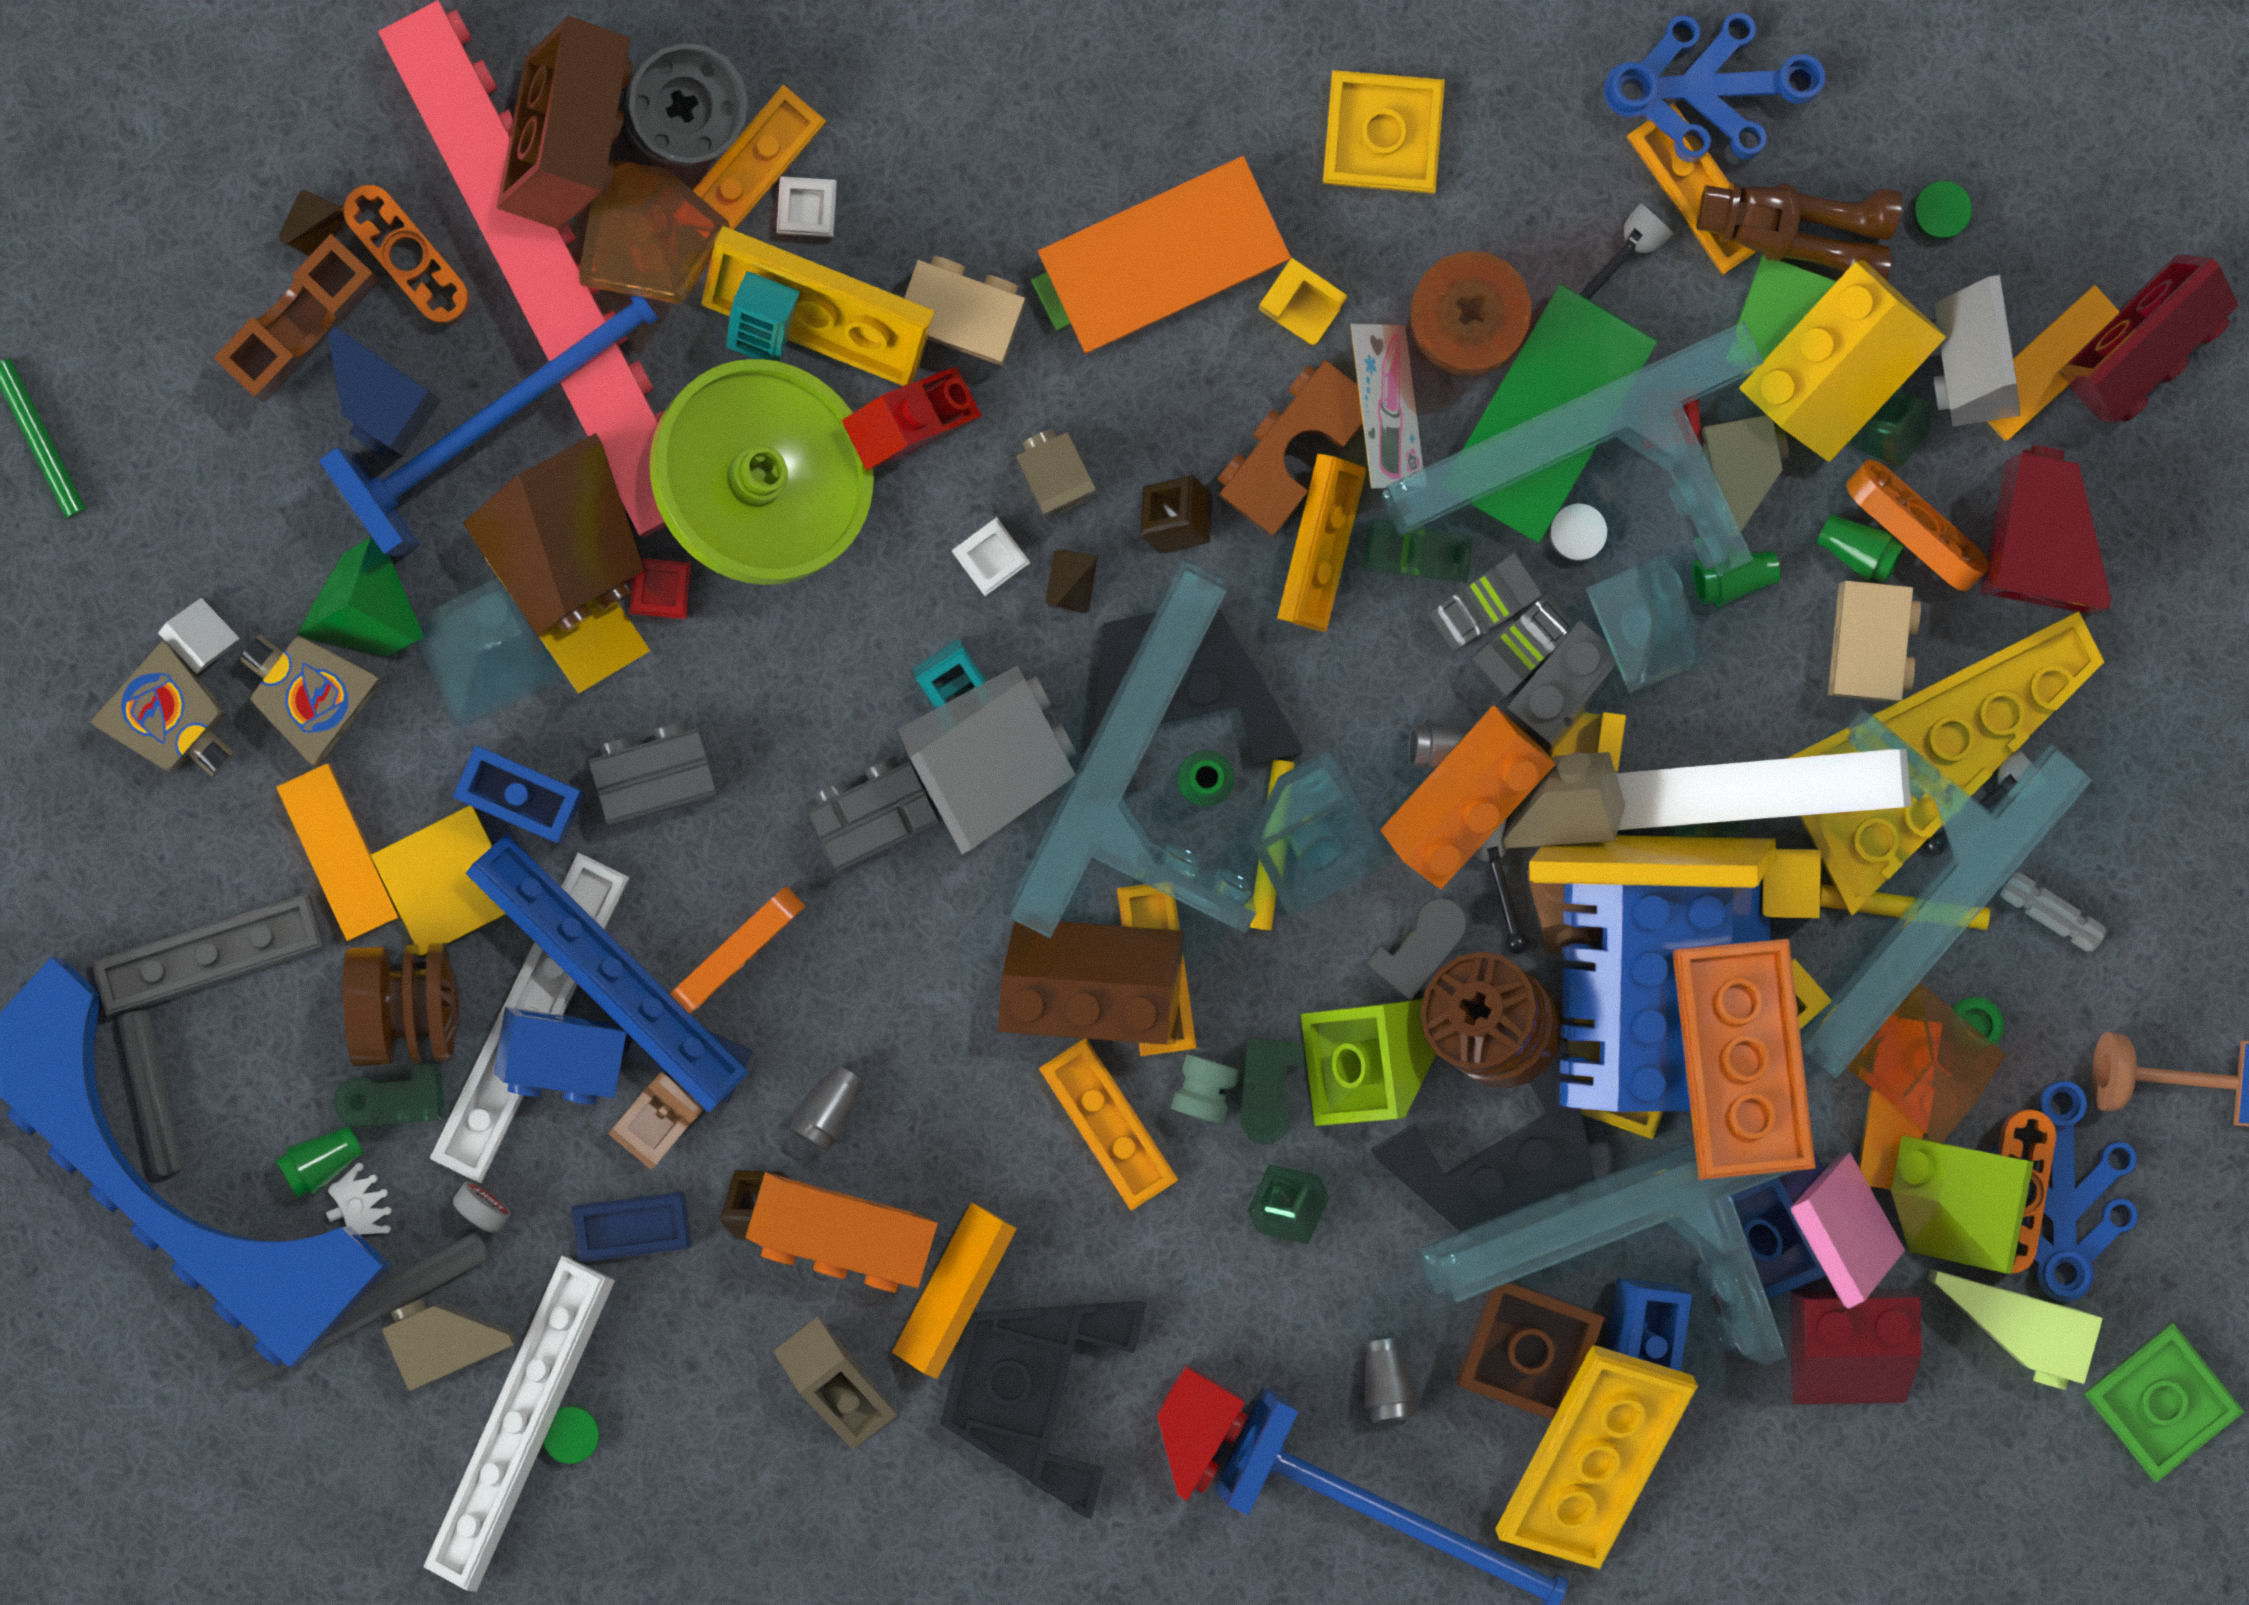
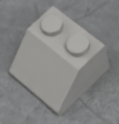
M2000 275L1989 276L1934 303L1936 321L1932 323L1947 336L1930 355V357L1942 355L1945 375L1934 377L1938 410L1950 409L1953 427L2021 416Z

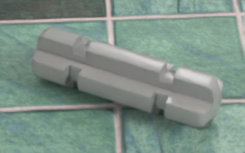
M2020 872L2011 874L2000 893L2004 900L2017 908L2021 906L2027 908L2026 914L2062 937L2069 935L2072 937L2070 942L2086 952H2093L2100 945L2106 933L2104 925L2090 916L2081 917L2082 911L2046 888H2036V882Z

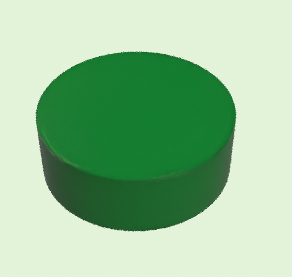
M1939 181L1927 186L1919 193L1913 205V218L1918 229L1926 236L1937 240L1949 239L1959 234L1969 223L1972 214V205L1968 194L1959 185L1948 181Z
M1968 997L1959 1000L1950 1008L1945 1020V1030L1948 1039L1956 1048L1966 1053L1980 1054L1991 1050L1998 1044L2004 1031V1021L2000 1010L1991 1001L1980 997Z
M576 1405L561 1407L555 1414L543 1445L548 1454L559 1462L567 1464L581 1462L587 1459L598 1446L600 1440L599 1424L594 1415L583 1407Z

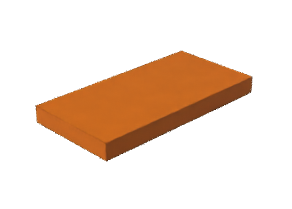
M1244 155L1038 250L1039 257L1085 355L1278 267L1291 259Z
M1789 939L1674 950L1673 960L1698 1179L1707 1180L1816 1168Z

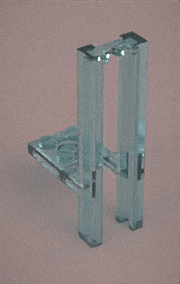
M1745 322L1739 323L1387 485L1381 494V498L1401 537L1609 440L1618 438L1671 474L1675 483L1668 487L1671 499L1682 518L1691 516L1699 534L1698 537L1692 539L1697 555L1704 568L1708 570L1714 567L1720 578L1752 561L1753 558L1684 412L1683 406L1749 377L1753 373L1752 370L1760 367L1764 362Z
M1185 557L1183 558L1075 771L1076 776L1071 779L1011 897V903L1014 906L1009 918L1051 938L1091 857L1244 933L1247 932L1256 915L1254 894L1247 890L1249 882L1223 868H1219L1215 875L1196 865L1198 857L1178 845L1168 843L1164 850L1152 844L1122 797L1227 592V588L1223 586L1225 577Z
M1858 703L1844 719L1847 727L1852 731L1846 738L1859 752L1907 749L1910 794L1917 800H1920L1925 793L1934 799L1953 855L1830 998L1832 1002L1818 1013L1800 1033V1038L1803 1042L1801 1044L1802 1050L1836 1079L2092 781L2085 774V771L2050 742L1992 810L1989 811L1862 704Z
M1694 1141L1414 1249L1429 1292L1437 1295L1446 1291L1449 1300L1457 1303L1654 1225L1666 1222L1693 1244L1699 1252L1702 1264L1697 1265L1698 1278L1707 1296H1714L1721 1315V1317L1715 1319V1324L1727 1350L1733 1349L1734 1354L1764 1365L1787 1358L1731 1195L1793 1171L1699 1180Z

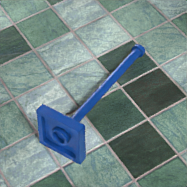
M641 291L630 297L633 303L385 479H382L380 476L374 478L357 452L336 447L319 460L384 554L404 557L421 545L395 508L399 504L397 498L638 326L646 321L651 325L659 319V316Z
M1262 1388L1214 1487L1228 1506L1249 1515L1267 1476L1276 1472L1543 1599L1542 1605H1559L1568 1587V1579L1558 1574L1553 1578L1544 1575L1283 1451V1443L1299 1411L1284 1396L1268 1388Z

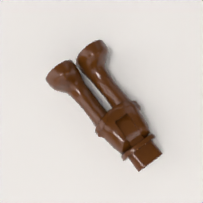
M1784 182L1776 187H1741L1740 184L1730 183L1728 189L1705 185L1701 196L1696 228L1697 230L1718 233L1720 242H1729L1731 240L1748 249L1762 253L1768 261H1780L1782 258L1814 262L1846 272L1856 261L1864 259L1888 281L1891 267V250L1888 246L1841 241L1797 232L1799 221L1857 233L1867 238L1888 241L1894 236L1898 227L1902 209V194L1898 190L1883 188L1877 189L1864 201L1845 202L1796 191L1793 185Z

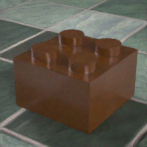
M1493 1274L1455 1382L1459 1387L1553 1420L1591 1346L1595 1345L1605 1317L1600 1312Z

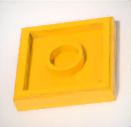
M1332 70L1322 185L1435 194L1445 80Z
M471 805L370 855L414 944L418 945L421 956L427 954L428 946L431 943H446L447 945L507 915L465 874L471 865L493 846L475 807Z

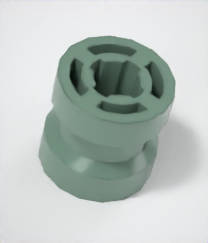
M1186 1054L1182 1067L1185 1080L1182 1088L1175 1092L1170 1109L1224 1125L1228 1111L1224 1092L1235 1087L1240 1070Z

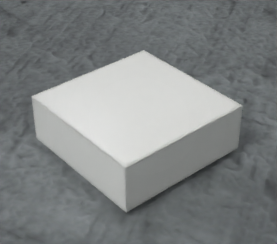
M780 177L777 235L834 238L837 180Z
M997 517L952 550L955 557L985 597L1031 564Z
M202 598L167 621L158 632L196 674L227 653L240 639Z

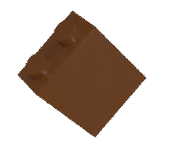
M596 433L516 475L463 522L538 637L557 626L561 628L563 633L569 632L592 616L589 608L596 604L600 606L602 611L613 607L631 594L627 584L644 570L603 444Z

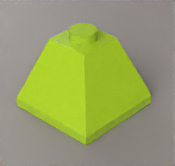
M1423 999L1300 1014L1315 1126L1391 1120L1406 1117L1436 1056L1435 1051L1423 1032L1420 1015Z
M1902 1135L1891 1193L1909 1252L2012 1274L2034 1162Z

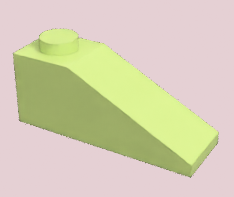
M1930 1269L1928 1280L2021 1365L2036 1370L2033 1381L2064 1390L2067 1389L2069 1380L2085 1384L2103 1318L2063 1305Z

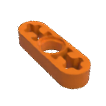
M363 185L354 189L344 203V217L349 227L428 319L438 324H451L460 320L467 312L470 304V294L465 283L384 189L375 185ZM364 198H367L372 203L380 199L383 200L384 205L380 208L379 213L391 228L398 219L404 223L403 228L388 234L379 248L373 242L374 239L383 236L379 229L369 220L361 225L357 221V218L362 213L358 204ZM404 239L417 241L423 250L421 263L410 271L397 269L391 259L393 247ZM434 262H437L441 267L439 271L431 274L436 282L444 289L450 288L452 285L457 289V292L452 296L456 306L449 312L443 307H438L434 311L431 310L429 305L435 298L423 282L419 284L416 291L409 285L410 282L425 276Z
M1868 459L1847 480L1846 487L1854 501L1951 586L1962 591H1968L1989 570V562L1978 546L1885 465Z
M786 885L669 995L691 1015L741 969L748 959L756 955L787 926L806 905Z
M2031 1109L2015 1111L2006 1118L2002 1125L1997 1151L1998 1155L2008 1157L2012 1155L2021 1159L2023 1142L2014 1138V1131L2016 1127L2025 1128L2028 1119L2034 1120V1129L2043 1132L2041 1143L2034 1142L2029 1149L2028 1160H2040L2038 1172L2032 1169L2030 1180L2034 1185V1196L2031 1202L2025 1206L2023 1217L2030 1216L2028 1228L2021 1225L2018 1242L2023 1244L2024 1249L2022 1255H2015L2012 1274L2027 1269L2035 1259L2056 1142V1130L2050 1118L2039 1111Z

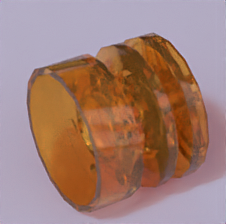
M1461 251L1441 258L1424 273L1409 304L1408 330L1416 351L1431 367L1451 377L1476 378L1496 371L1518 350L1530 326L1531 300L1524 280L1508 262L1488 252ZM1475 299L1483 305L1479 314L1485 321L1481 324L1477 320H1472L1468 325H1465L1459 320L1462 310L1456 304L1461 301L1463 304L1468 305Z

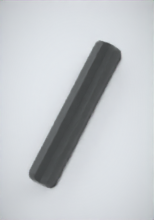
M142 1009L123 1013L118 1017L117 1021L151 1173L159 1177L177 1173L183 1169V1161L150 1013Z

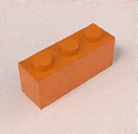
M1493 705L1386 822L1380 831L1404 863L1441 890L1556 764L1530 732Z
M765 1172L745 1238L763 1247L761 1256L788 1265H794L796 1256L815 1261L813 1265L814 1271L841 1279L846 1278L848 1270L866 1274L864 1284L896 1293L899 1283L919 1288L938 1223L914 1212Z

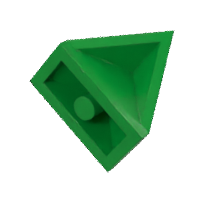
M372 536L342 554L295 635L385 657L397 654L424 638L390 556L382 552Z

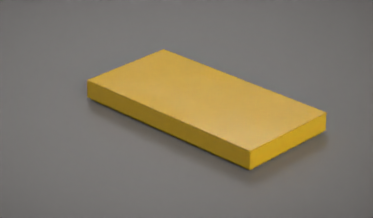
M722 226L715 240L701 305L730 317L737 290L746 272H752L800 292L787 340L901 386L913 383L935 313L934 310Z
M1617 835L1615 841L1541 846L1529 861L1530 881H1533V883L1755 888L1776 859V838Z
M1592 1345L1495 1528L1499 1540L1600 1569L1698 1387L1694 1376Z

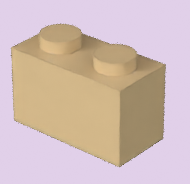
M933 256L931 264L918 260L904 299L935 311L927 340L1003 367L1026 305L1025 298L1016 295L1019 286L992 275H986L984 283L962 276L965 270L963 265L939 256Z
M1855 581L1839 583L1828 696L1899 702L1902 701L1903 691L1912 690L1915 675V658L1906 657L1908 635H1917L1921 615L1920 601H1912L1913 587Z

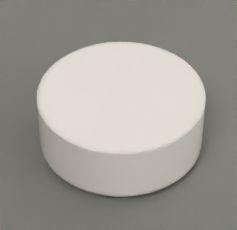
M1572 504L1560 510L1551 522L1549 531L1550 541L1553 548L1562 557L1571 561H1584L1595 556L1603 548L1607 539V525L1601 513L1592 506Z

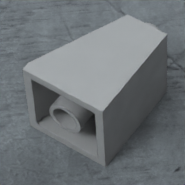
M1018 665L897 729L914 767L961 854L979 845L1076 776L1068 761L1069 758L1077 755L1075 748L1062 724L1051 729L1042 712L1052 706L1037 677L1034 676L1026 681Z

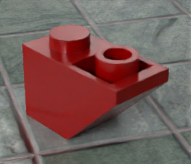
M955 366L885 393L841 421L866 471L898 459L980 418L982 415L958 367Z
M1188 1364L1184 1365L1157 1411V1418L1177 1495L1185 1500L1189 1499L1194 1489L1202 1494L1205 1492L1220 1464L1212 1460L1223 1440L1231 1445L1234 1443L1249 1416L1240 1411L1245 1403L1244 1397Z

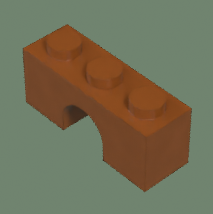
M332 234L292 274L294 277L293 283L277 303L258 318L251 317L214 357L247 391L264 403L325 340L334 326L337 327L381 280Z
M1326 360L1317 370L1309 364L1303 369L1287 390L1295 396V399L1282 415L1275 409L1270 411L1253 433V436L1260 441L1257 447L1247 459L1237 453L1217 479L1225 485L1219 493V498L1271 539L1308 493V490L1297 483L1286 470L1284 454L1288 445L1299 436L1316 434L1328 439L1342 450L1363 424L1358 385Z

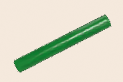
M11 358L1 360L0 389L65 518H72L84 512L86 507Z

